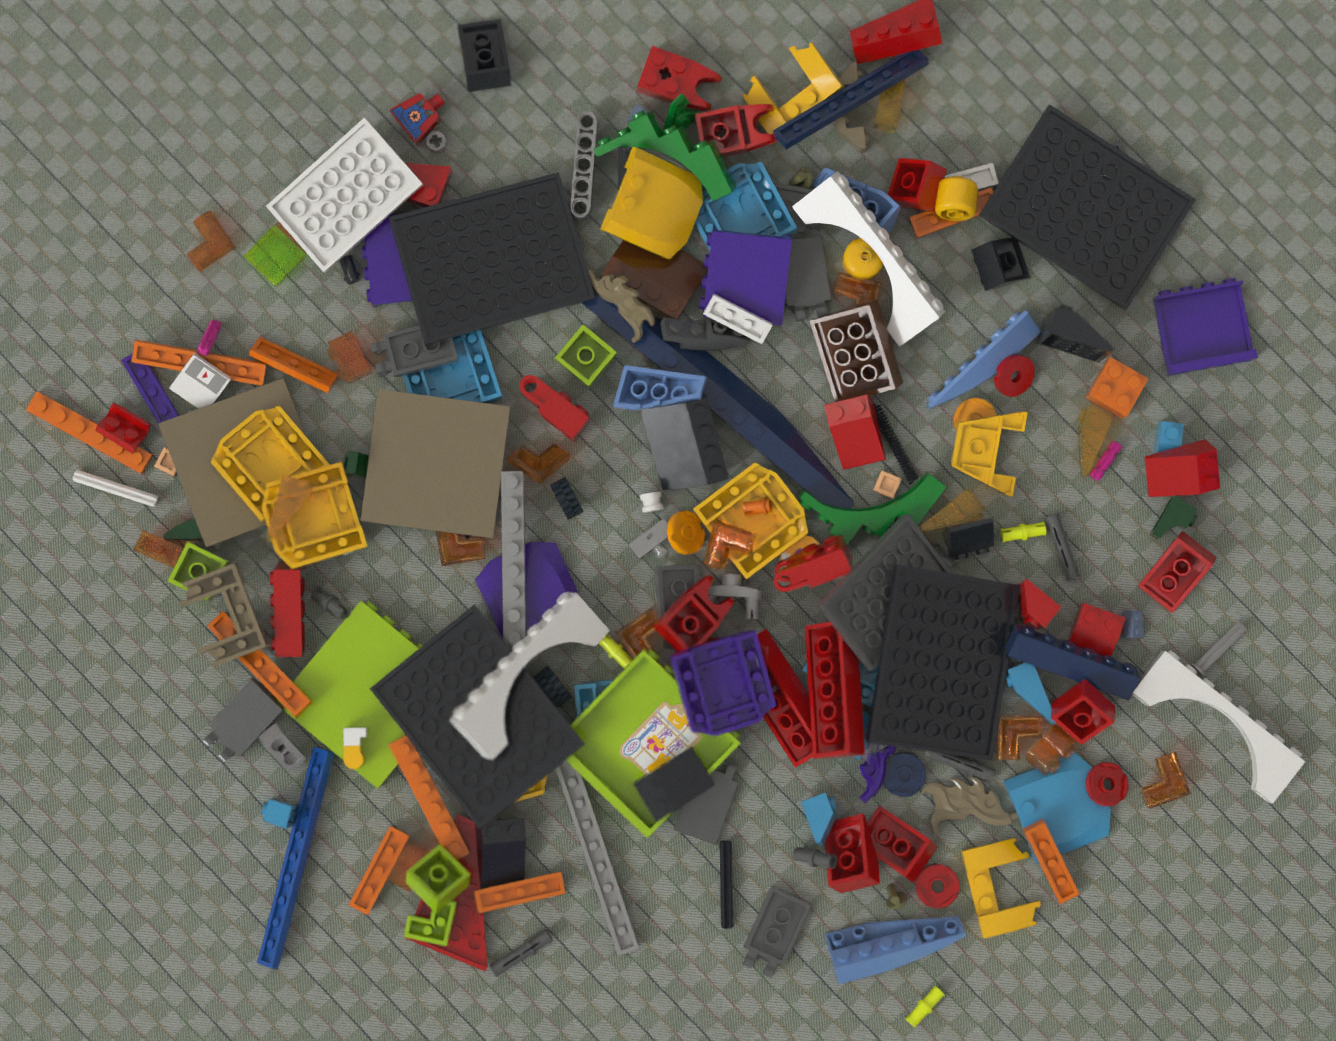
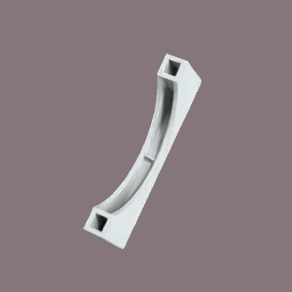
M837 171L792 206L805 224L826 223L845 228L865 240L878 254L887 269L893 290V309L887 331L899 347L943 315L945 310L941 301L931 294L928 284L918 277L915 267L905 260L901 249L892 243L888 232L876 222L875 215L866 209L861 197L849 187V182L845 176L840 175Z
M566 592L560 595L555 606L548 609L542 615L543 619L528 630V635L514 645L511 654L504 657L498 663L499 667L484 678V683L469 694L467 702L453 712L454 716L449 721L484 758L493 760L508 744L504 728L505 704L513 681L524 665L541 651L557 644L578 642L588 646H596L610 631L577 593Z
M1171 650L1168 652L1161 651L1141 676L1132 695L1145 706H1152L1165 700L1182 698L1205 703L1223 713L1238 728L1248 746L1253 769L1251 790L1266 802L1273 804L1305 763L1301 759L1302 754L1293 747L1290 749L1283 744L1285 742L1284 739L1275 733L1271 735L1267 732V726L1258 719L1254 721L1248 717L1250 713L1240 705L1238 708L1231 703L1232 698L1224 692L1219 694L1213 689L1215 685L1206 678L1202 680L1196 675L1197 671L1188 664L1184 666L1178 661L1180 657Z

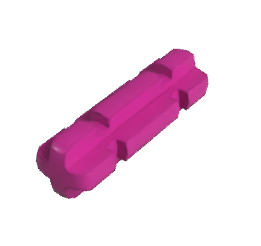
M213 319L209 322L208 328L198 346V353L200 355H209L210 348L213 347L218 336L217 334L221 329L220 321Z
M1116 441L1110 443L1108 451L1106 450L1096 463V468L1094 467L1089 474L1094 480L1099 481L1102 478L1103 472L1107 471L1116 458L1115 455L1122 449V446Z

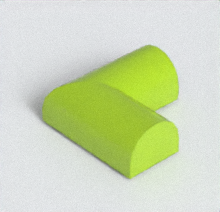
M450 901L437 913L432 910L430 919L408 914L403 937L448 946L457 901Z

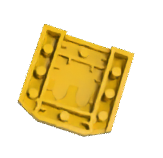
M632 147L624 167L627 171L612 209H608L600 230L665 259H670L688 242L703 203L702 183L695 174L637 147Z
M280 406L255 411L220 440L211 460V464L261 522L265 520L262 504L266 483L330 465Z
M342 462L266 483L262 504L263 515L274 551L291 569L367 547Z
M753 463L693 508L701 522L746 580L808 534L804 508L777 473L757 463ZM763 497L771 500L772 512H768L767 515L764 513L744 515L743 502L762 500Z

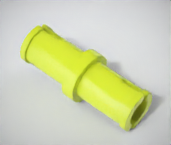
M1040 522L1029 525L1022 523L1017 527L1000 529V537L1003 538L1001 541L1002 543L1019 539L1026 541L1030 537L1045 536L1046 526H1043L1045 523Z
M608 634L598 643L609 654L608 657L610 659L614 658L623 668L633 660L622 649L623 646L621 644L618 645Z
M934 985L923 1000L917 1002L918 1005L905 1020L916 1028L927 1014L933 1012L932 1008L945 994Z

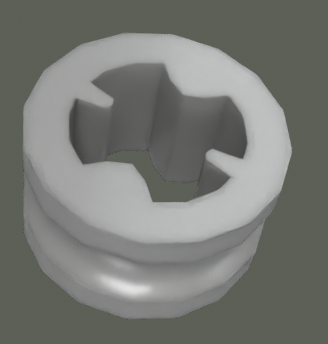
M433 131L427 136L426 144L432 152H441L446 147V139L441 132ZM433 137H438L439 140H442V143H439V147L430 144V141H434Z

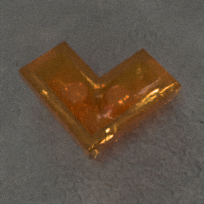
M208 211L194 220L193 224L205 242L188 252L187 255L197 270L201 272L236 249V247L212 211Z
M840 272L837 275L833 293L855 299L854 305L879 299L882 283L869 279H857L849 274Z
M555 443L540 455L522 445L508 456V462L520 471H524V474L539 484L570 460V454Z
M716 519L713 524L704 564L716 569L725 568L731 549L748 556L751 555L757 534Z
M436 531L442 567L486 559L482 537L460 541L459 534Z
M652 607L615 632L633 659L644 647L648 651L652 649L655 652L646 639L656 632L653 625L658 620V616Z
M1000 715L997 729V760H1020V738H1042V716Z
M1170 752L1156 757L1154 760L1162 780L1141 788V794L1148 809L1191 794L1177 753Z

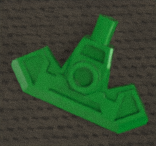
M681 93L670 105L663 130L672 125H675L676 128L683 125L684 129H686L693 123V120H696L695 114L702 112L700 110L685 109L690 102Z

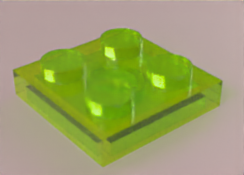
M273 225L243 257L277 287L306 255Z

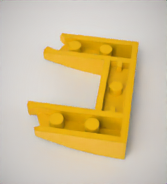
M809 43V48L797 50V46L789 48L812 83L779 108L755 75L751 78L750 81L753 82V85L748 95L743 94L747 104L773 105V111L760 117L758 120L767 134H773V130L844 88V85L813 43Z
M1016 838L961 850L982 938L1016 931L1036 925L1037 923L1033 921L1035 908H1040V900L999 910L989 868L1029 858V854L1026 851L1021 853L1015 846Z

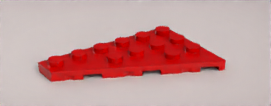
M456 814L454 822L470 851L469 854L457 861L470 873V883L464 891L453 899L457 901L448 946L411 938L406 939L486 971L488 966L484 912L478 913L474 890L480 889L475 823L469 818ZM421 899L414 916L430 919L432 909Z

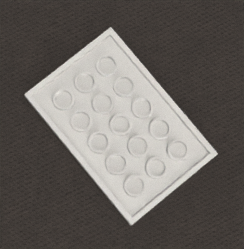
M363 118L266 207L319 268L326 273L424 184L367 119Z

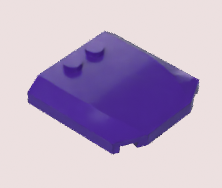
M529 542L525 544L527 632L533 625L538 624L543 619L542 615L548 609L555 606L560 595L566 592L579 595L555 542ZM501 555L490 560L475 581L503 639Z
M755 630L729 635L669 656L689 729L693 733L698 732L718 736L758 723L764 714L776 706Z

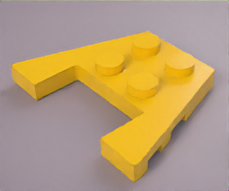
M1020 411L958 422L951 466L1013 497L1016 477L994 473L1001 429L1024 432L1028 412Z

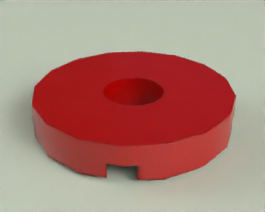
M1012 354L1006 357L996 369L998 372L997 376H994L995 387L1000 393L1008 397L1021 395L1030 387L1034 379L1035 368L1033 362L1024 355ZM1017 371L1016 377L1011 380L1012 374Z
M1102 762L1093 766L1087 773L1085 780L1086 791L1096 804L1103 807L1115 806L1126 797L1129 788L1128 778L1119 765L1112 762ZM1105 778L1111 782L1109 790H1106L1103 785Z
M931 864L923 868L915 882V890L919 900L932 908H945L951 905L959 893L960 885L956 873L942 864ZM935 880L943 882L944 887L941 892H933L931 885Z

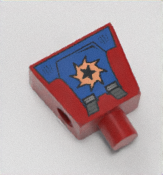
M419 93L391 108L390 112L412 141L419 146L441 121L436 111L445 102L438 94H435L427 101Z

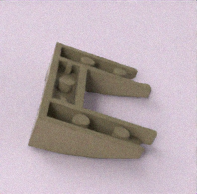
M237 562L182 583V586H188L187 600H181V607L222 592L238 633L198 649L201 655L207 651L216 659L213 666L269 646L263 627L259 624L244 585L245 581Z

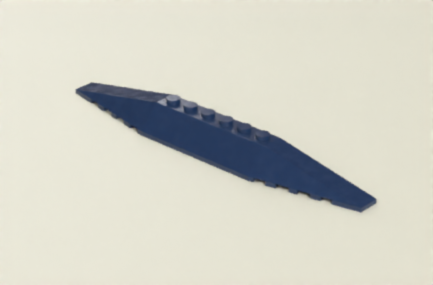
M594 289L595 299L581 303L660 370L706 376L704 392L707 396L711 412L737 432L742 439L802 489L822 503L841 508H851L854 502L786 417L706 350L680 349L679 342L663 340L660 324L662 320L654 315V325L650 326L649 321L644 320L642 324L643 336L640 341L633 343L634 330L618 313V307L614 303L602 299Z

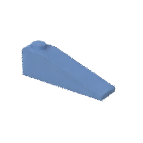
M824 168L812 185L817 188L836 172ZM845 176L849 182V187L861 197L866 209L875 215L876 222L889 234L895 226L901 206L886 192Z
M624 365L613 406L614 408L640 410L701 399L707 378L706 376Z

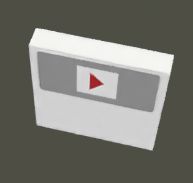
M194 353L169 389L200 409L215 402L231 380V377Z

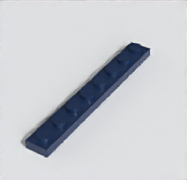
M920 50L903 53L773 130V136L787 150L929 65V60Z

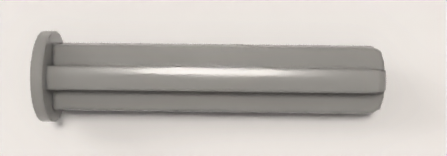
M1237 622L1195 664L1191 663L1190 666L1197 671V674L1204 677V672L1246 631V627L1241 622Z

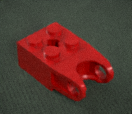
M652 46L637 85V92L669 104L683 93L690 102L686 106L687 108L710 111L711 104L698 96L696 88L703 82L720 83L722 77L713 70L691 59ZM668 73L670 78L667 77L666 80H663L661 74Z
M736 105L695 114L700 142L706 140L708 143L714 140L722 158L751 152L777 142L778 140L773 134H761L757 131L756 127L760 117L773 111V105ZM722 129L727 131L724 137L719 136L722 133Z
M527 375L521 379L519 387L522 395L539 409V415L567 438L575 442L590 423L589 412L579 404L575 407L571 404V398L563 391L557 393L534 375ZM529 383L537 385L536 390L533 392H527L525 388Z
M836 535L830 536L818 545L815 543L810 544L803 551L778 562L775 566L773 580L776 589L788 592L808 584L813 588L846 575L852 569L853 558L843 535L838 537ZM778 580L782 582L791 581V583L788 586H781L778 583Z
M711 574L705 576L684 592L653 625L654 629L676 652L703 644L720 626L721 621L734 603L732 597H727L718 604L710 601L708 590L714 580Z

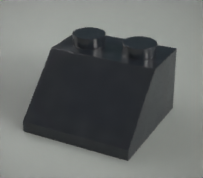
M1013 237L993 240L971 250L974 263L980 275V281L985 291L998 289L1030 278L1019 242Z

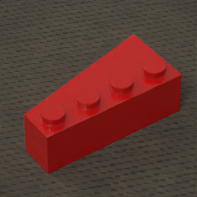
M918 0L849 31L857 64L942 44L933 0Z
M405 163L424 184L406 201L424 208L442 203L453 173L450 166Z
M279 561L273 572H270V585H274V594L270 595V606L274 607V615H271V629H275V637L271 638V649L275 650V657H302L305 652V622H302V618L305 615V602L301 600V596H304L305 580L301 578V572L305 569V566L291 569L284 561Z

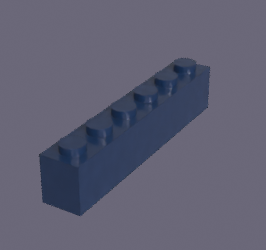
M1016 624L1005 646L1007 656L1077 682L1086 679L1096 689L1126 700L1130 699L1140 680L1137 668L1131 663H1121L1109 655L1102 656L1096 654L1090 648L1083 649L1077 647L1071 641L1058 640L1052 634L1039 633L1027 625L1020 626Z

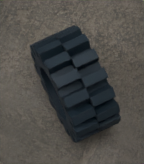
M566 477L550 485L568 520L584 512Z
M546 666L534 676L558 708L572 698V695L549 666Z

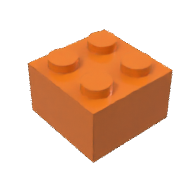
M1109 357L1103 364L1085 398L1124 419L1130 413L1149 378Z

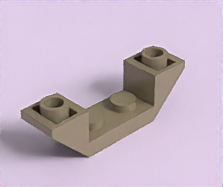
M852 62L839 78L844 88L862 78L861 68H857L856 62ZM848 113L835 120L836 134L858 152L864 153L866 146H869V135L864 133V127L846 128V126H849Z

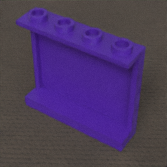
M398 214L389 215L365 237L366 245L362 246L363 259H367L368 267H364L365 280H369L370 289H366L367 301L371 302L374 308L377 305L412 302L389 222V217Z
M713 226L712 233L707 234L706 246L711 247L710 254H705L704 267L708 268V275H703L702 289H706L705 297L700 299L699 310H705L713 294H716L771 322L773 325H782L792 235L783 234V237L723 231L716 230V226Z
M1236 278L1226 279L1220 285L1209 282L1201 284V288L1193 289V286L1180 288V292L1172 293L1171 290H1164L1158 292V296L1153 298L1167 376L1248 362L1258 358L1257 350H1253L1241 290L1243 280L1236 281Z

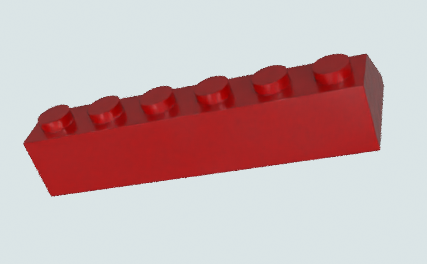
M831 622L805 626L813 759L847 758L865 755L859 658Z
M766 628L758 633L757 636L760 645L768 646V677L776 706L764 714L763 718L794 767H797L813 758L809 694Z

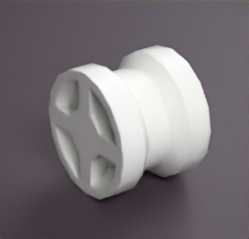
M661 492L640 495V500L644 505L642 508L643 513L664 509L663 504L660 502Z

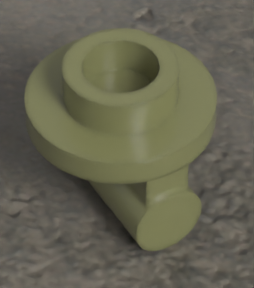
M807 167L801 168L799 173L789 180V185L795 187L800 185L802 188L810 189L814 182L813 173Z
M889 884L887 886L889 897L886 905L892 910L901 909L907 902L908 897L905 892H897L894 884Z

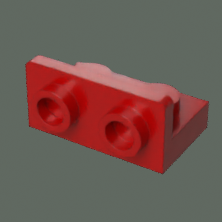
M113 402L109 413L97 425L95 431L133 454L147 438L151 425L143 418L128 411L125 407Z

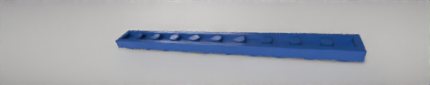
M313 747L257 961L258 964L271 969L279 968L334 757V752L318 747Z

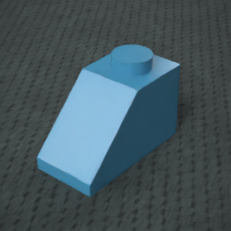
M826 792L801 802L815 841L820 847L827 840L837 817L835 810L838 809L834 797H829Z
M271 798L268 802H264L261 815H264L263 821L282 828L292 827L297 805Z

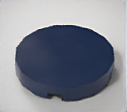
M897 753L889 757L886 761V775L883 782L888 791L900 797H908L914 795L923 787L926 772L922 762L916 756L909 753Z

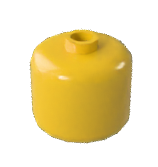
M962 176L942 179L938 186L935 204L936 214L940 218L949 221H966L973 218L977 212V184L973 180Z
M861 237L852 240L847 245L842 256V266L845 273L857 281H868L875 278L884 265L874 249Z

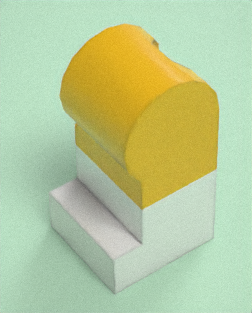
M344 728V763L350 769H358L365 762V756L362 753V737H368V728Z

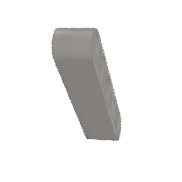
M590 111L580 113L577 119L571 213L579 221L586 220L591 213L595 152L593 149L596 147L597 117ZM585 118H590L594 123L591 127H584L581 124ZM583 140H589L592 145L588 149H583L580 147V143ZM586 161L590 164V168L582 171L578 168L579 163ZM586 183L588 190L581 193L577 191V185ZM577 205H585L587 208L586 212L577 214L575 212Z

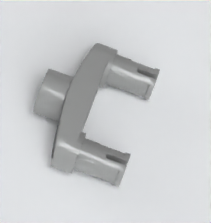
M722 573V584L709 587L708 597L714 604L715 598L718 596L744 597L746 599L745 619L752 618V610L753 619H759V602L762 599V590L741 585L742 574Z

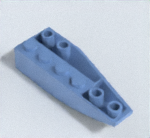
M1026 310L1021 314L1017 311L1006 322L1008 326L1006 329L1001 327L992 335L990 339L993 342L987 347L983 344L974 353L977 357L972 362L967 360L959 368L960 374L956 377L951 375L943 383L945 388L940 393L936 390L927 399L930 403L926 407L928 409L934 408L969 392L998 372L996 370L998 365L1006 357L1021 352L1041 332Z
M959 916L868 922L825 934L839 984L901 967L943 949L966 936Z

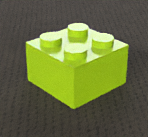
M582 325L557 354L555 361L590 389L616 358L617 352L585 325Z
M187 541L168 582L187 591L188 586H182V583L228 566L231 562ZM215 595L207 597L204 600L212 602Z
M441 844L406 872V884L435 913L464 891L470 883V873Z

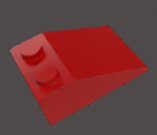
M863 395L824 405L829 428L843 470L886 460L871 395Z
M1206 439L1144 456L1149 497L1196 495L1220 489L1217 449Z
M1181 530L1142 579L1138 587L1173 613L1213 566L1217 557Z
M1081 603L1068 641L1083 649L1090 648L1096 654L1112 656L1126 618L1086 603Z
M879 805L867 822L877 859L914 883L938 846L932 840Z
M862 813L835 820L825 842L826 854L837 856L836 867L834 869L827 868L828 886L839 893H845L881 884L879 863L865 815Z

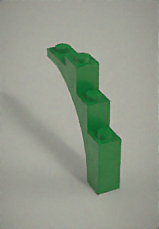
M642 110L633 114V119L628 123L629 127L618 131L617 137L611 139L610 136L599 140V145L593 149L597 157L618 147L646 148L666 154L681 162L697 176L706 188L712 201L728 195L736 189L714 140L708 143L706 140L695 144L693 148L683 125L678 128L672 125L662 132L652 110L647 113Z
M926 471L908 491L889 502L873 507L853 509L831 506L820 502L804 489L798 497L802 500L800 504L809 511L812 508L819 513L817 517L826 524L832 522L828 527V531L831 533L830 536L836 535L838 537L843 535L848 545L863 524L865 525L863 529L871 536L877 534L880 537L896 517L900 518L903 514H908L914 523L918 525L946 489V486Z

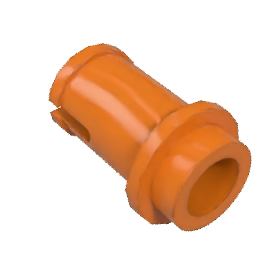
M763 497L762 500L743 502L744 515L748 516L759 513L767 515L768 512H772L771 500Z

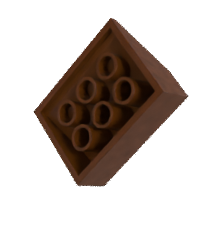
M623 240L602 272L601 278L607 274H613L615 276L614 279L618 276H625L628 279L625 285L628 288L635 289L640 294V296L636 297L638 301L667 318L679 320L701 284L703 275L707 274L708 268L704 267L703 262L681 249L672 258L665 259Z
M878 299L810 320L835 402L893 390L903 383Z

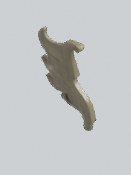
M593 269L587 271L594 291L605 301L614 303L618 307V313L633 328L635 335L632 338V342L640 341L643 336V321L648 320L650 326L654 325V317L651 311L636 299L640 294L635 289L628 288L625 285L628 282L625 276H618L614 279L615 276L613 274H607L599 279Z
M970 777L974 782L972 786L965 784L960 779L951 778L950 780L955 783L951 788L934 782L925 785L921 792L922 794L929 792L935 800V813L931 817V827L934 834L939 832L938 823L945 819H966L970 814L992 825L1012 824L1013 821L1019 818L1016 811L1008 814V812L1002 809L998 796L992 790L985 794L983 783L976 777Z

